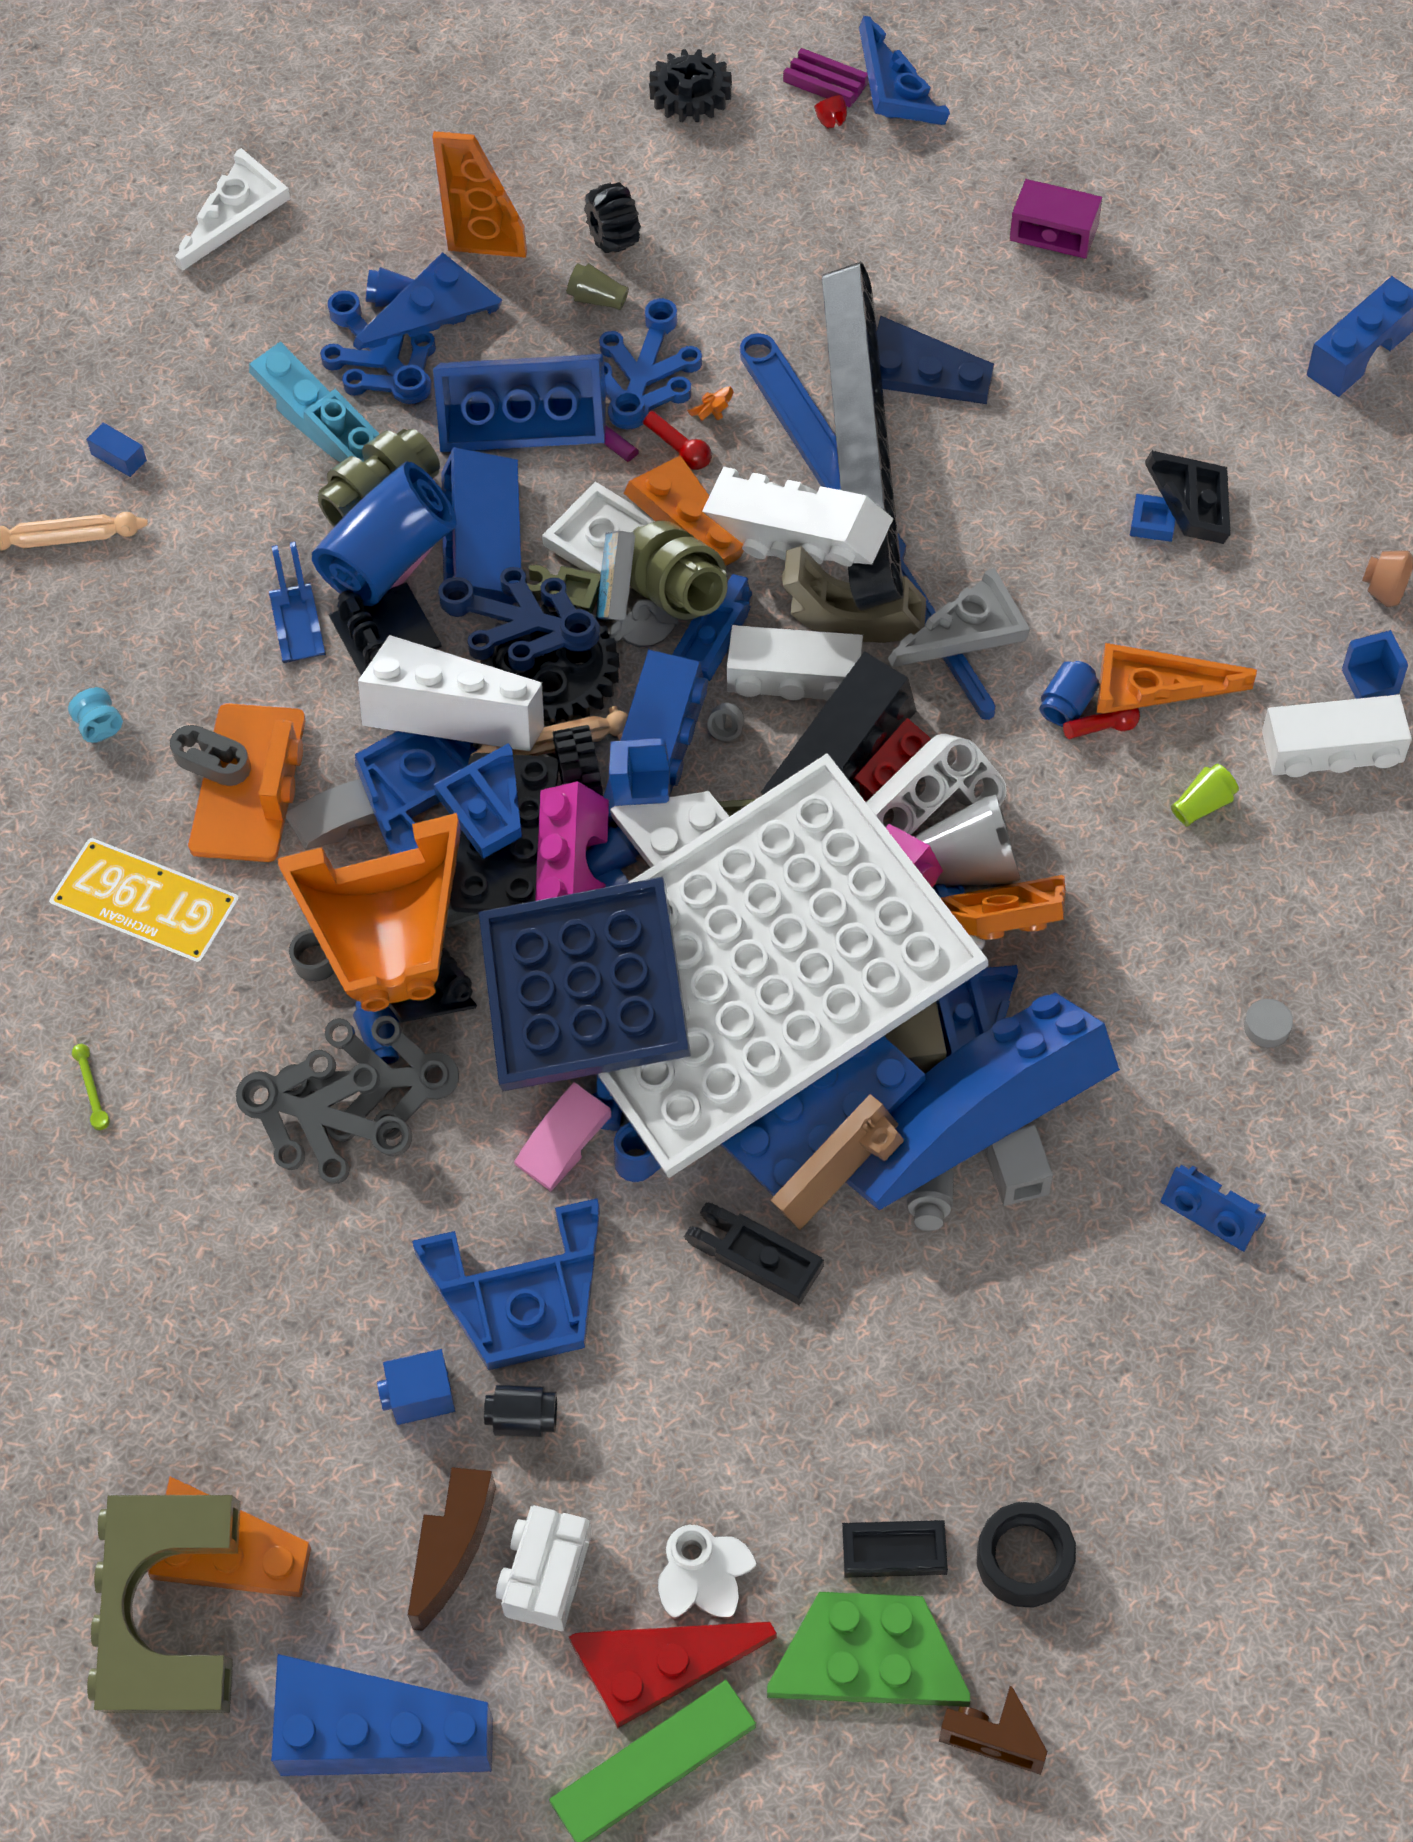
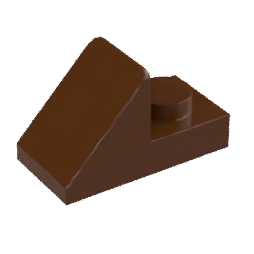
M1012 1686L1009 1687L999 1725L989 1722L987 1714L974 1708L959 1707L958 1711L946 1709L939 1742L1041 1775L1047 1750Z

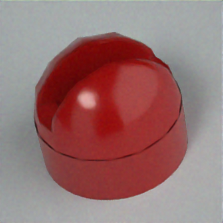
M842 95L824 99L814 106L817 118L827 128H834L835 123L841 126L846 121L847 106Z

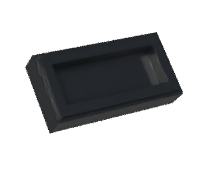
M945 1520L842 1523L844 1578L947 1575Z

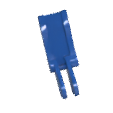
M296 541L289 542L298 581L296 586H286L278 545L272 546L280 589L269 591L283 663L326 655L311 583H304Z

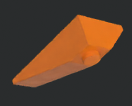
M434 131L432 139L448 251L526 258L525 226L475 135Z

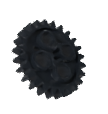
M542 603L541 609L544 614L559 617L557 611L550 612L548 606ZM496 623V624H495V627L500 626V625H503V624ZM606 625L600 626V638L590 649L572 651L562 647L536 657L534 666L526 671H517L510 666L509 647L517 641L530 642L549 633L535 631L495 646L494 654L490 658L480 660L481 664L542 682L544 721H549L550 726L558 724V720L564 719L565 722L573 721L574 715L577 714L582 718L590 717V706L602 710L604 708L603 696L613 697V684L619 682V653L616 650L615 638H608V627ZM520 654V655H517L516 657H518V658H523V657H526V656H528V655H526V654Z

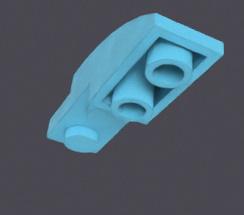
M281 341L249 363V373L276 399V409L287 420L337 461L342 462L349 456H354L364 462L363 446L378 436L379 433L336 389L330 392Z

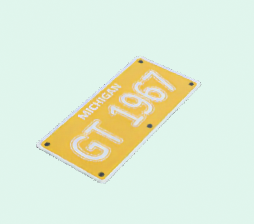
M90 838L58 885L49 902L198 962L203 958L237 902L238 895Z

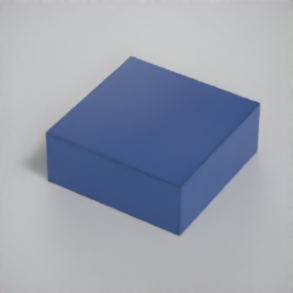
M1136 493L1130 536L1172 542L1175 518L1164 498Z

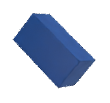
M104 422L86 439L91 455L129 477L147 461L143 446Z

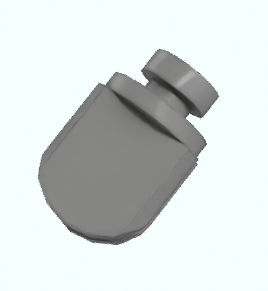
M952 1168L907 1194L906 1205L909 1213L914 1216V1224L917 1228L925 1231H935L943 1226L944 1218L950 1214L953 1207L954 1173Z

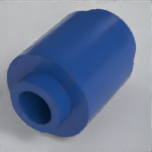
M1082 661L1062 663L1041 696L1042 704L1039 710L1042 716L1060 727H1063L1065 722L1079 719L1100 685L1095 670Z

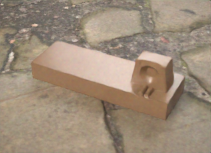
M869 1094L770 1201L794 1226L801 1230L854 1174L871 1153L886 1161L900 1144L904 1142L902 1136L895 1129L899 1124L884 1105Z

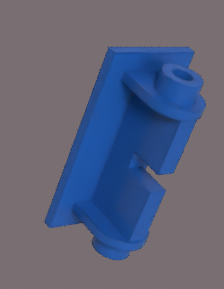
M1183 1165L1180 1168L1176 1167L1160 1202L1245 1252L1254 1232L1259 1230L1267 1216L1259 1210L1261 1205L1253 1204L1231 1190L1227 1195L1219 1192L1222 1185L1197 1171L1195 1166H1192L1190 1169Z

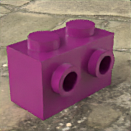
M1025 179L1012 212L1009 241L1087 259L1099 226L1103 197Z

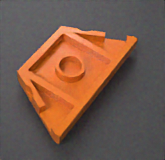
M1058 875L941 897V900L969 935L976 936L978 939H998L1004 936V931L1018 928L1021 931L1027 932L1046 929L1049 922L1064 920L1065 876Z

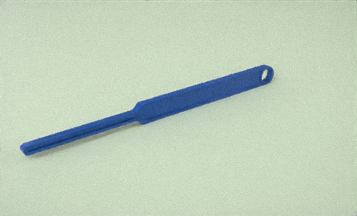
M761 333L745 337L740 344V359L820 486L841 490L835 434L775 341L770 336ZM757 344L764 345L771 350L767 356L762 358L751 357L745 351L750 346ZM898 534L902 576H906L926 598V624L927 619L936 611L903 561L906 545ZM963 653L942 657L980 718L984 720L992 719L995 715L996 705Z

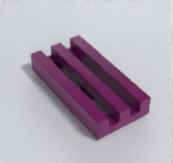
M804 48L798 51V58L794 57L792 59L790 68L786 67L783 71V82L826 99L842 95L846 106L849 108L852 107L869 81L867 72Z

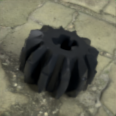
M609 182L598 185V188L592 189L586 194V205L584 207L587 216L586 223L589 225L590 235L594 237L595 245L604 253L613 251L616 253L626 250V248L639 242V231L641 229L638 219L639 212L636 210L635 200L631 198L630 190L627 187H624L620 182L613 184Z

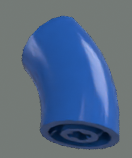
M406 461L373 488L336 524L313 550L312 562L322 578L338 593L352 590L361 596L364 606H373L381 600L394 583L423 554L455 529L457 525L456 515L449 500L433 478L415 463Z

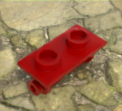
M905 719L855 776L854 780L860 784L859 794L865 802L931 740L910 719Z

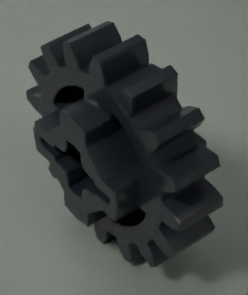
M683 49L681 56L677 58L669 53L667 54V63L657 61L655 63L656 71H650L649 96L651 100H654V108L656 110L664 108L666 118L678 114L679 122H684L687 116H692L695 122H700V115L702 114L713 118L714 108L724 111L726 109L725 100H731L732 74L727 72V63L725 61L716 63V55L713 53L707 58L702 57V50L700 49L694 55H689L687 50Z

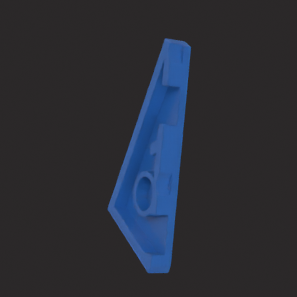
M863 16L859 32L875 114L888 118L897 117L945 125L950 115L947 106H936L928 96L931 89L928 83L917 75L916 69L900 50L892 53L884 43L886 36L884 30L871 17Z
M442 252L355 337L353 346L359 351L363 348L373 349L386 345L388 339L407 333L409 337L437 330L444 324L454 325L464 322L468 315L485 310L491 314L500 308L502 299Z

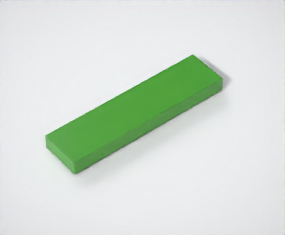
M725 1680L551 1797L549 1802L574 1842H590L756 1728V1722L728 1681Z

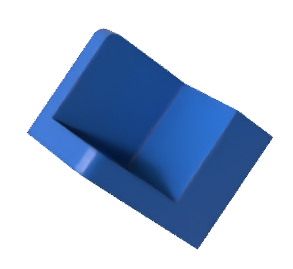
M1389 630L1352 640L1347 649L1342 672L1356 699L1390 696L1400 693L1408 663L1392 631Z
M664 739L611 742L609 777L615 806L667 803L669 801L670 765Z

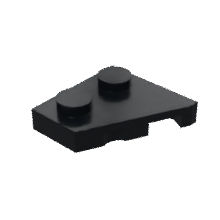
M1152 450L1145 460V465L1183 535L1224 544L1231 535L1227 467Z

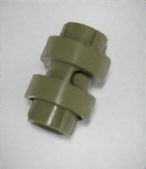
M402 429L397 434L388 430L383 431L363 446L364 462L357 457L349 456L328 471V484L319 490L318 503L326 519L335 527L361 499L406 461L415 463L432 478H435L439 474V458L428 440L415 429Z
M669 521L651 522L641 527L638 526L632 531L635 535L630 586L634 590L651 600L672 617L682 620L711 614L722 604L727 593L726 577L728 576L725 563L717 551Z

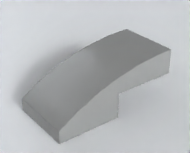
M361 779L317 794L291 808L286 814L288 822L305 850L340 842L346 838L348 829L377 822Z

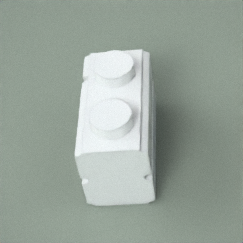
M535 1505L530 1506L526 1521L517 1520L510 1546L511 1550L517 1551L512 1569H502L496 1588V1598L502 1600L501 1605L504 1616L564 1631L592 1536L589 1520L567 1513L561 1514L555 1510Z

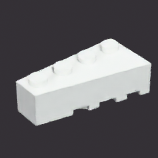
M723 467L702 510L703 513L743 544L742 549L755 558L765 559L766 556H776L785 560L786 550L802 546L818 564H822L823 561H835L844 566H852L853 563L872 564L893 521V518L866 495L821 486L817 492L801 482L787 480L783 487L769 482L770 479L766 475L752 473L750 479L746 480L739 476V472L736 469Z
M391 635L388 636L358 680L362 726L498 747L509 743L512 749L531 751L544 728L542 682Z

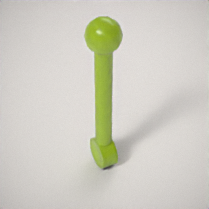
M77 1044L72 1049V1057L79 1062L93 1112L90 1116V1123L94 1129L103 1130L109 1126L110 1118L105 1111H102L88 1062L90 1049L85 1044Z

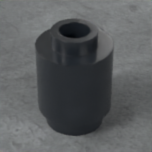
M496 1385L494 1395L485 1396L484 1424L493 1426L494 1436L543 1437L544 1432L555 1433L558 1407L557 1392H545L544 1386Z

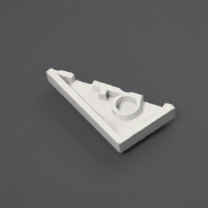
M242 148L234 154L235 164L229 174L220 177L217 182L216 191L210 194L197 215L198 225L191 236L185 235L179 245V251L175 255L176 266L182 271L290 200L288 187Z

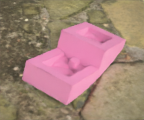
M573 1082L537 1126L515 1159L514 1164L549 1191H552L582 1158L581 1150L611 1118V1109Z

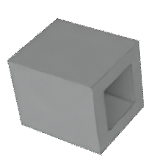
M1036 1125L1020 1128L987 1147L986 1157L1003 1206L1050 1194L1053 1173Z

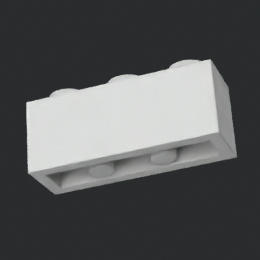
M732 625L727 662V692L738 693L745 697H754L760 694L781 696L787 700L813 698L828 701L862 655L863 635Z
M1400 695L1271 707L1267 709L1262 729L1272 776L1287 774L1290 777H1301L1309 772L1324 770L1342 773L1354 767L1373 765L1378 768H1389L1405 761L1412 740Z

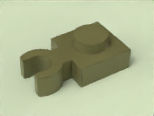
M530 565V580L540 582L536 585L527 583L536 601H541L540 586L544 580L560 578L566 584L567 595L575 609L579 607L581 610L592 614L598 599L601 574L561 566L558 575H553L543 566ZM550 591L549 593L556 594L559 591ZM549 607L550 610L556 611L555 607Z

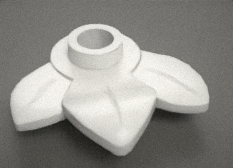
M685 1525L678 1528L668 1539L666 1555L669 1563L658 1579V1592L665 1611L670 1617L676 1619L696 1604L700 1610L713 1617L732 1618L736 1612L739 1600L738 1585L735 1577L742 1576L756 1567V1561L751 1551L737 1538L714 1537L707 1529L698 1525ZM688 1545H697L702 1553L698 1558L690 1560L683 1556L682 1551Z

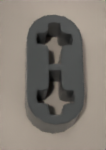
M196 725L183 726L177 729L171 736L170 748L177 765L185 770L226 786L237 785L243 782L250 774L251 763L247 750L237 741ZM195 743L199 744L200 750L190 748L187 752H184V746L192 747ZM235 758L237 759L238 764L235 765L231 764L230 762ZM221 761L229 763L226 768L222 767Z

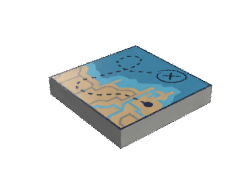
M614 531L605 534L596 619L624 621L626 619L635 543L634 532Z

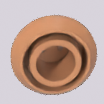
M1382 551L1379 559L1371 556L1362 581L1370 583L1367 592L1386 607L1399 605L1413 571V555L1410 551Z

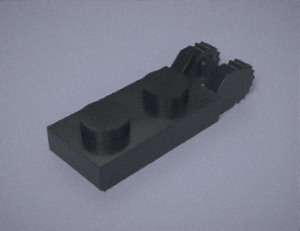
M706 1202L700 1211L701 1216L709 1224L727 1232V1234L721 1240L707 1231L690 1226L684 1235L685 1240L709 1256H714L715 1260L800 1306L823 1269L824 1259L742 1214L737 1216L724 1208H720L718 1205Z

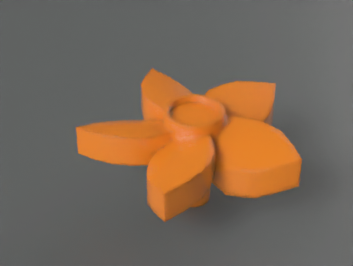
M728 386L714 394L707 392L702 397L703 404L687 411L691 416L698 415L701 421L711 413L716 420H720L723 418L721 412L729 406L728 402L731 400L734 391L731 386Z

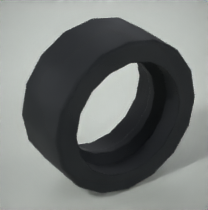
M1016 1502L1001 1507L987 1519L978 1540L977 1569L983 1584L997 1599L1015 1607L1034 1608L1049 1603L1065 1590L1073 1573L1076 1562V1542L1069 1525L1056 1511L1039 1503ZM1018 1526L1034 1527L1043 1531L1052 1540L1056 1549V1564L1053 1571L1044 1580L1036 1583L1018 1582L1007 1577L999 1568L996 1560V1546L1000 1537L1009 1529Z

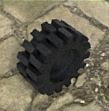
M589 725L553 731L561 785L578 781L603 796L598 760Z

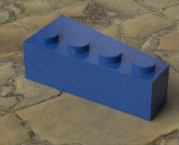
M648 649L620 741L660 738L666 741L670 765V797L673 787L678 786L681 779L683 759L688 745L692 742L695 726L707 695L708 679L703 677L700 661ZM609 777L603 797L609 800L608 827L612 826L615 828L618 825L612 819L610 811L615 804Z
M277 1655L271 1761L280 1776L492 1772L493 1717L488 1702L285 1655Z

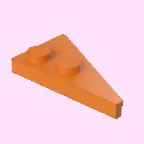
M1105 643L1101 662L1097 713L1116 712L1251 690L1254 686L1257 669Z

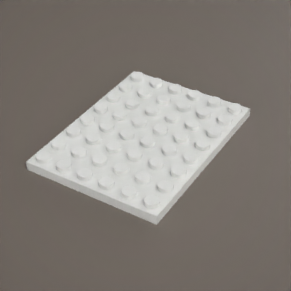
M827 753L628 882L631 883L662 876L664 878L691 1056L597 1075L664 1173L670 1178L987 968L988 959Z

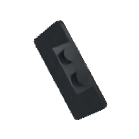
M490 753L472 754L468 765ZM513 755L522 832L521 838L483 859L460 829L461 834L450 898V905L454 911L478 913L535 901L540 791L557 786L559 765L556 758L549 756Z

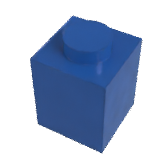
M442 1349L383 1362L386 1380L377 1381L379 1397L383 1411L392 1409L397 1425L456 1412Z

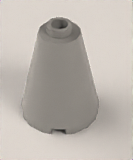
M997 794L989 797L986 796L913 836L930 845L943 870L935 884L955 887L957 885L1012 884V882L1021 880Z

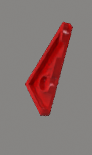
M771 1622L580 1632L569 1636V1641L618 1729L776 1639L777 1632Z

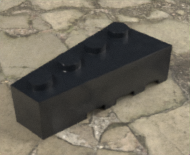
M864 651L762 789L761 794L764 795L827 753L849 782L854 785L856 783L854 780L855 776L905 719H911L917 712L908 677Z

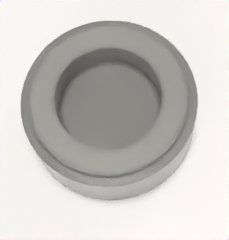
M1262 999L1253 1003L1249 1007L1244 1021V1030L1247 1037L1256 1045L1266 1048L1282 1045L1288 1039L1293 1026V1016L1289 1008L1282 1002L1274 999Z

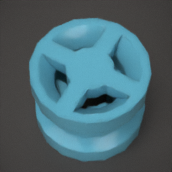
M94 687L78 693L73 697L68 706L71 718L76 723H79L78 729L80 734L87 742H100L115 735L122 727V717L116 708L111 707V697L103 688Z

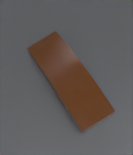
M452 1467L444 1516L423 1515L408 1609V1618L413 1630L423 1631L444 1608L463 1580L479 1549L490 1518L496 1490L492 1471Z

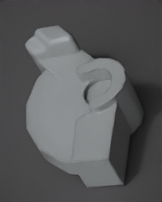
M640 600L633 606L631 612L626 615L624 621H616L611 625L608 630V638H615L616 644L623 639L626 643L637 647L653 646L664 641L672 632L673 627L677 626L678 619L672 617L651 601Z

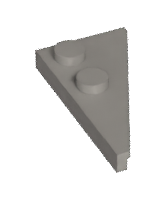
M993 568L987 570L982 580L973 588H965L959 593L955 601L948 602L928 618L925 627L915 635L910 633L902 639L899 646L893 649L888 660L892 667L1022 642L1026 641L1030 628L996 569Z

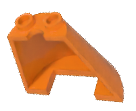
M457 813L412 824L414 839L418 848L334 869L322 847L277 858L278 866L344 991L349 997L360 1001L363 1010L380 1011L388 1007L389 1003L408 999L424 1000L435 993L434 984L439 975L461 834Z

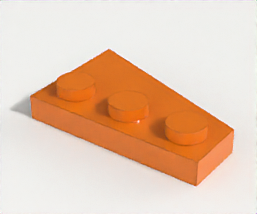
M681 456L628 482L623 494L653 520L675 523L693 535L694 538L717 551L722 557L725 566L735 562L742 556L744 551L742 549L743 544L702 512L709 494Z
M171 1476L169 1477L166 1495H209ZM240 1510L238 1554L173 1555L155 1564L148 1570V1575L151 1580L302 1597L311 1546L309 1542Z

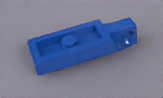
M731 575L727 582V593L722 604L713 613L694 618L672 654L700 661L703 677L708 679V681H711L729 650L732 625L742 626L748 617L751 608L749 600L753 593L750 590L747 577Z

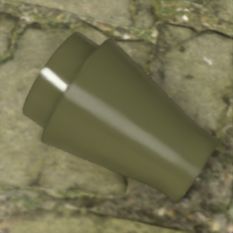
M577 263L570 276L566 294L573 296L575 302L621 310L626 301L629 287L621 285L589 263L586 266Z

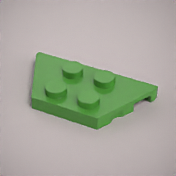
M819 1592L767 1685V1698L970 1706V1692L923 1596Z

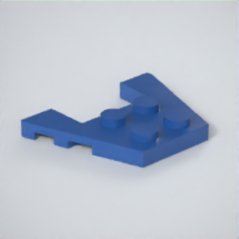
M396 731L355 754V767L390 855L418 848L412 824H415V822L411 818L441 802L435 795L434 784L468 766L471 754L478 750L473 747L472 742Z
M597 1198L555 1208L565 1251L564 1254L465 1276L455 1231L412 1241L416 1257L488 1371L585 1348L600 1216Z

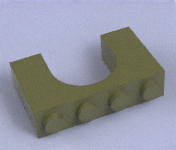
M108 1495L107 1509H101L98 1517L99 1540H105L104 1559L97 1562L94 1574L96 1593H101L100 1614L93 1616L91 1624V1643L93 1647H98L97 1668L90 1669L87 1682L88 1699L94 1701V1710L103 1713H230L233 1659L224 1655H163L156 1653L144 1643L137 1632L133 1620V1599L143 1576L155 1564L167 1557L178 1554H238L241 1501L233 1495Z

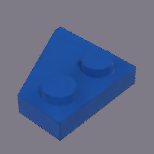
M509 743L434 784L435 795L449 814L457 813L460 829L483 859L522 837L513 751Z
M1017 965L987 967L936 1001L946 1048V1057L991 1029L997 1021L1006 1018L1011 992L1018 975Z

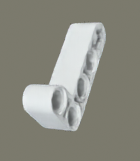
M939 734L928 741L866 803L882 824L885 813L892 808L894 819L891 825L911 835L951 795L960 804L970 806L986 796L989 797L997 794L1001 805L1005 800L1007 790L1003 777L976 744L968 739L948 734ZM955 746L957 757L955 762L949 766L947 762L948 752ZM924 777L926 783L925 790L922 795L917 797L915 792L916 784L919 779ZM982 779L984 785L983 792L976 798L974 788L977 782Z

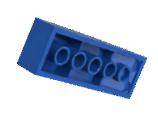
M1056 992L1037 998L1031 1006L1012 1017L997 1021L991 1029L965 1044L925 1074L926 1081L891 1114L899 1124L895 1129L902 1136L904 1142L900 1144L886 1161L871 1153L845 1183L875 1208L881 1210L1116 1073L1120 1069L1105 1023Z

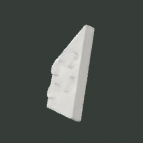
M709 791L669 797L667 803L614 806L610 809L612 819L650 867H653L729 817Z

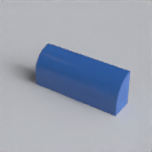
M453 447L441 472L442 491L449 500L457 520L455 529L443 537V581L452 577L465 578L472 584L474 595L513 605L516 603L513 596L504 594L501 589L500 575L506 568H521L518 460ZM518 580L509 581V583L519 582Z

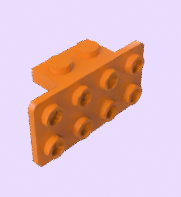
M225 703L219 707L213 732L237 741L245 747L251 763V771L243 782L232 786L221 785L203 777L188 843L190 853L193 856L272 862L276 860L288 804L293 803L295 797L294 775L296 766L301 765L303 757L302 737L306 718L301 709ZM235 758L230 762L231 764H238ZM221 761L222 767L226 768L229 763Z

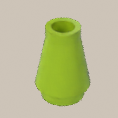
M1216 763L1211 768L1204 767L1181 797L1171 805V810L1174 816L1188 827L1194 821L1234 801L1233 795L1239 791V786L1231 773L1222 765Z

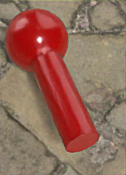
M651 411L643 420V424L679 453V456L682 457L691 470L705 468L711 462V449L703 440H689L654 411Z
M1139 708L1093 714L1065 722L1063 724V732L1067 739H1073L1108 728L1128 731L1137 726L1140 720Z

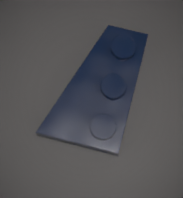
M880 315L877 339L883 389L987 404L994 363Z

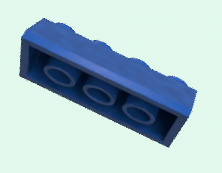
M603 354L440 363L433 368L440 452H451L453 447L466 450H488L605 443L606 387Z

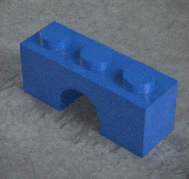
M1393 276L1387 279L1314 343L1307 376L1337 397H1340L1365 374L1371 356L1380 345L1392 351L1413 332V289Z

